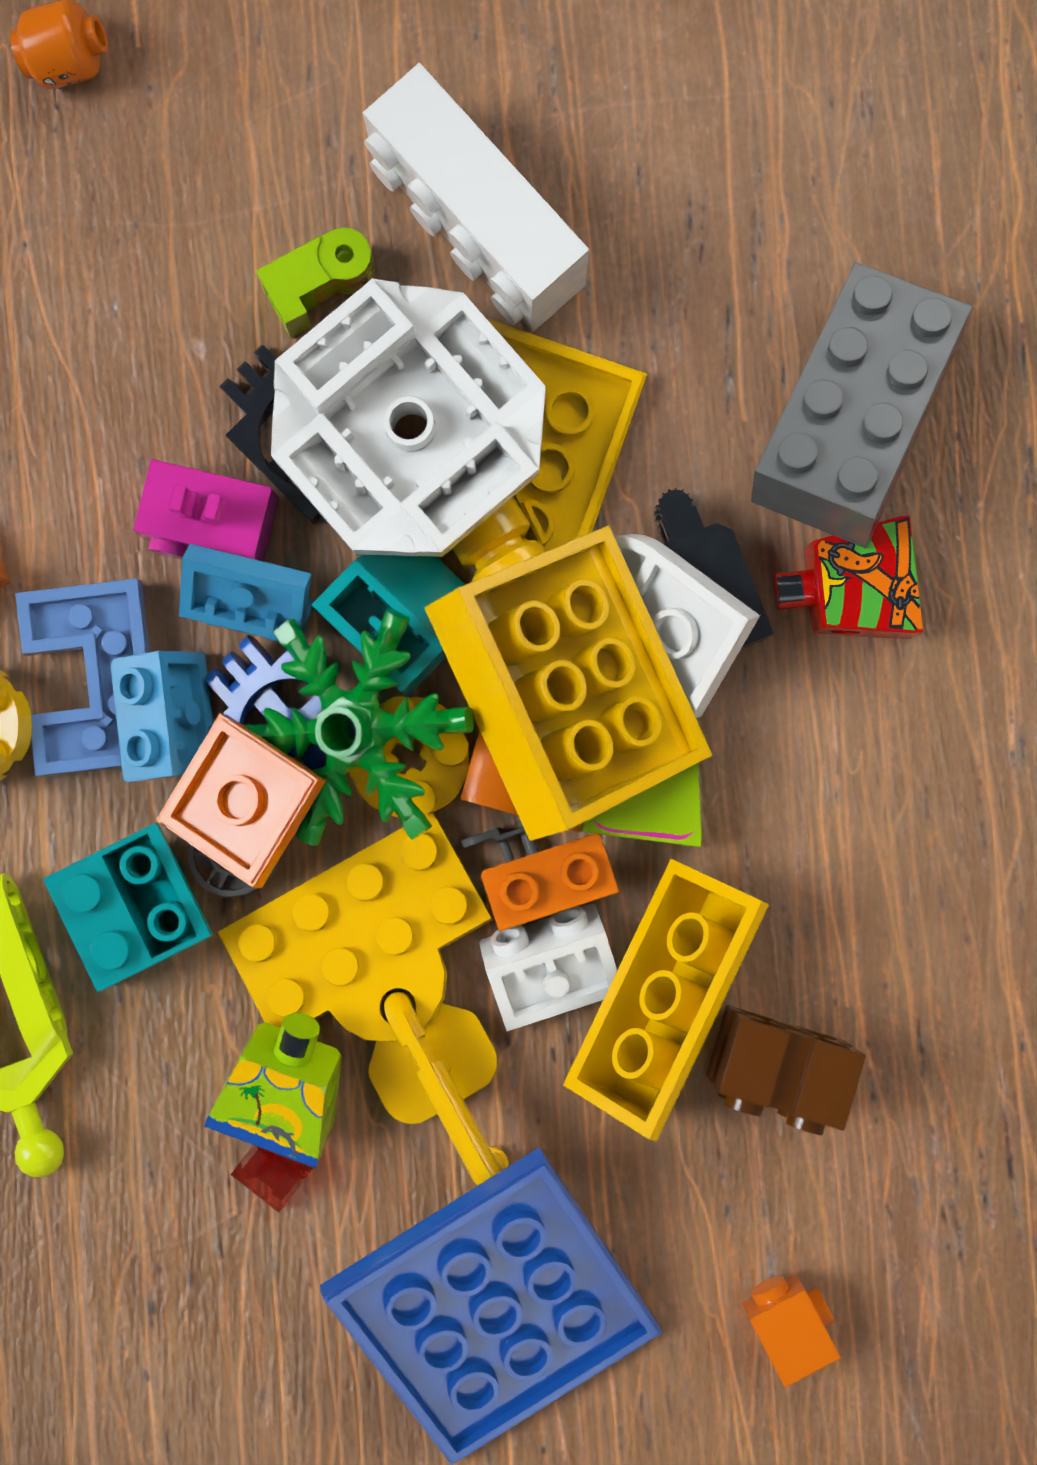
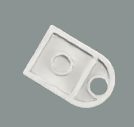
M640 534L616 536L615 540L696 718L701 717L760 615L658 540Z

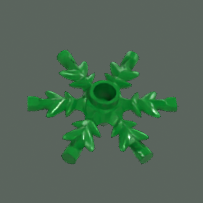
M386 609L376 641L367 631L362 632L361 647L364 665L352 660L353 669L359 683L349 691L342 690L335 685L338 662L326 669V651L322 636L318 635L310 647L294 619L287 620L273 632L280 644L294 660L281 664L282 671L308 683L298 692L302 695L318 696L321 710L315 719L309 721L298 709L292 707V721L274 709L265 708L263 712L268 724H249L244 726L286 754L296 746L297 759H300L305 754L311 743L319 745L320 750L326 753V766L311 770L326 780L296 833V838L306 844L319 845L328 816L338 825L343 823L344 813L340 791L352 797L351 786L345 774L353 767H361L369 773L366 787L367 796L378 789L379 813L383 822L389 821L395 811L411 840L425 833L432 825L412 800L414 797L423 796L425 790L417 783L397 775L407 766L402 763L386 762L384 746L390 739L397 737L404 746L414 751V737L428 747L440 751L444 748V744L439 733H470L473 730L474 716L471 708L458 707L436 711L439 700L437 694L427 696L411 711L408 697L402 701L394 714L384 711V708L380 707L378 702L379 691L398 684L386 676L399 669L410 659L409 652L396 651L397 645L410 621V618L403 613ZM351 721L355 725L356 736L351 731Z

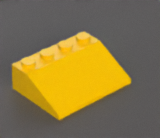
M609 525L461 586L424 607L530 841L567 831L712 756Z

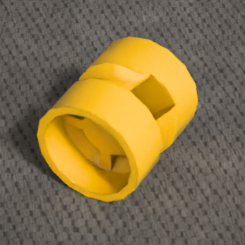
M514 497L509 499L452 548L462 566H475L477 568L472 579L473 582L546 552V549L540 542L526 540L525 535L530 527V523Z

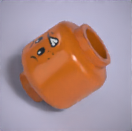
M57 0L28 8L20 14L17 29H14L10 36L12 52L21 73L26 78H34L40 86L47 89H57L91 80L100 71L101 53H105L108 50L106 32L99 17L95 14L89 16L82 5L74 0Z

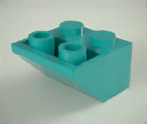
M361 555L311 605L361 654L362 632L367 631L376 641L386 609H392L408 616L410 621L397 645L396 651L409 652L410 659L399 669L386 676L396 681L398 684L395 687L405 697H408L446 658L424 607L465 584L436 556Z
M158 822L43 878L47 890L97 992L112 987L213 935Z

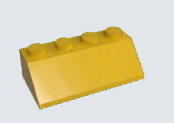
M670 859L563 1086L647 1139L657 1142L769 904Z

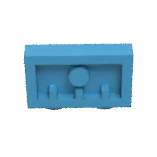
M189 544L182 558L179 616L204 622L211 626H220L261 636L272 641H278L273 632L287 620L294 619L304 634L313 612L311 604L314 601L309 598L312 574Z
M155 651L113 659L111 662V674L123 779L126 782H138L158 778L182 777L208 734V728L213 724L209 684L205 679L208 675L205 652Z

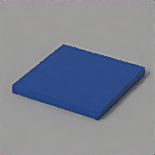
M540 1147L320 1284L322 1299L451 1465H454L663 1333L657 1319Z

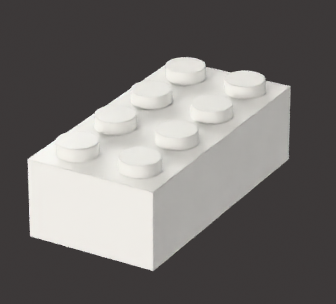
M420 63L362 112L368 135L364 143L374 158L369 162L373 172L390 191L393 192L398 187L403 190L414 203L410 207L411 213L431 236L440 231L451 243L454 249L450 252V255L466 276L473 281L480 276L495 292L491 296V300L508 322L515 325L521 321L533 333L586 286L590 249Z

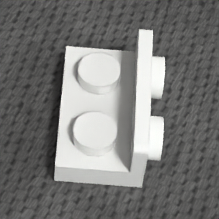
M588 904L582 907L575 906L524 926L518 925L500 932L497 930L492 936L484 938L479 942L486 973L507 1031L604 1000L617 972L606 932L595 904Z

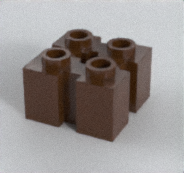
M726 1005L706 1076L714 1083V1087L718 1091L717 1095L725 1099V1106L759 1117L762 1115L764 1107L776 1108L779 1115L787 1118L786 1124L805 1132L823 1135L825 1126L842 1131L845 1130L866 1055L858 1049L852 1048V1045L843 1039L800 1026L796 1027L767 1016Z

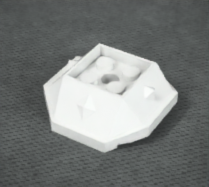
M372 278L275 360L271 456L357 555L443 557L539 475L546 386L463 292L431 287L399 285V282ZM406 415H418L427 421V426L424 432L417 438L403 439L394 433V427L398 420Z

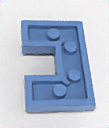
M136 578L15 593L22 654L33 656L83 649L90 708L32 714L31 741L35 776L43 777L122 767L111 662L113 659L150 652L142 581Z

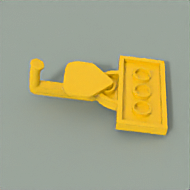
M431 811L425 816L432 827L419 837L411 840L402 827L218 931V934L264 1022L281 1028L284 1017L291 1013L307 1014L317 1020L331 1012L345 1030L364 1040L376 1041L368 1073L388 1113L396 1120L407 1124L421 1123L438 1114L473 1182L478 1186L509 1167L507 1155L497 1147H489L464 1101L465 1098L483 1089L491 1082L497 1070L498 1058L490 1038L479 1018L473 1012L442 1003L446 993L447 970L440 950L489 923L493 918L438 818ZM398 989H405L409 991L411 994L405 992H391Z

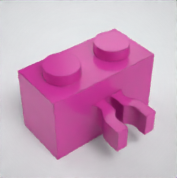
M151 459L133 531L145 540L150 541L149 551L173 558L182 559L189 544H194L264 562L280 498L271 487Z

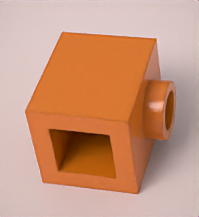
M796 1274L786 1280L784 1276L779 1275L761 1282L752 1289L750 1293L752 1298L742 1303L756 1334L785 1388L841 1358L825 1328L836 1322L818 1287L806 1292Z

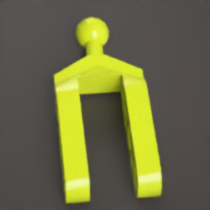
M4 872L0 874V976L31 1056L0 1068V1111H11L20 1135L15 1148V1163L23 1173L31 1177L41 1178L53 1174L60 1167L64 1157V1144L56 1133L44 1129L35 1101L40 1098L73 1055V1051L67 1037L65 1017L23 899L14 880L8 873Z

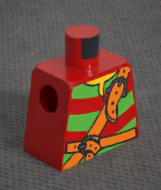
M910 515L878 522L867 548L833 535L812 541L804 549L805 570L773 574V593L777 610L810 607L813 633L890 639H908L923 633Z

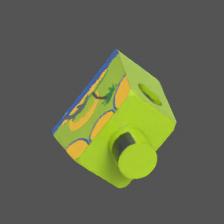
M288 1014L284 1017L281 1028L267 1022L258 1024L226 1080L205 1121L204 1127L316 1168L335 1123L342 1055L337 1048L317 1041L320 1026L314 1018L307 1014Z

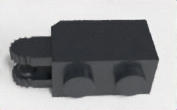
M675 488V490L668 489L667 493L663 492L662 498L658 499L659 505L655 506L656 511L653 514L656 516L655 522L659 523L657 528L663 544L760 615L741 649L768 639L774 633L733 530L718 523L704 528L696 506L691 504L693 499L689 498V493H684V489L680 491Z

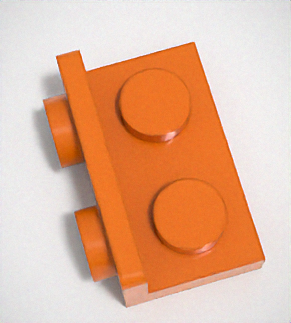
M591 834L485 869L481 873L499 932L619 892L602 838L599 834Z

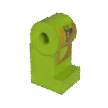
M340 227L320 237H316L257 269L256 273L261 287L290 338H293L312 327L307 313L308 310L338 293L349 295L356 293L371 280L374 265L368 240L362 233L352 228Z

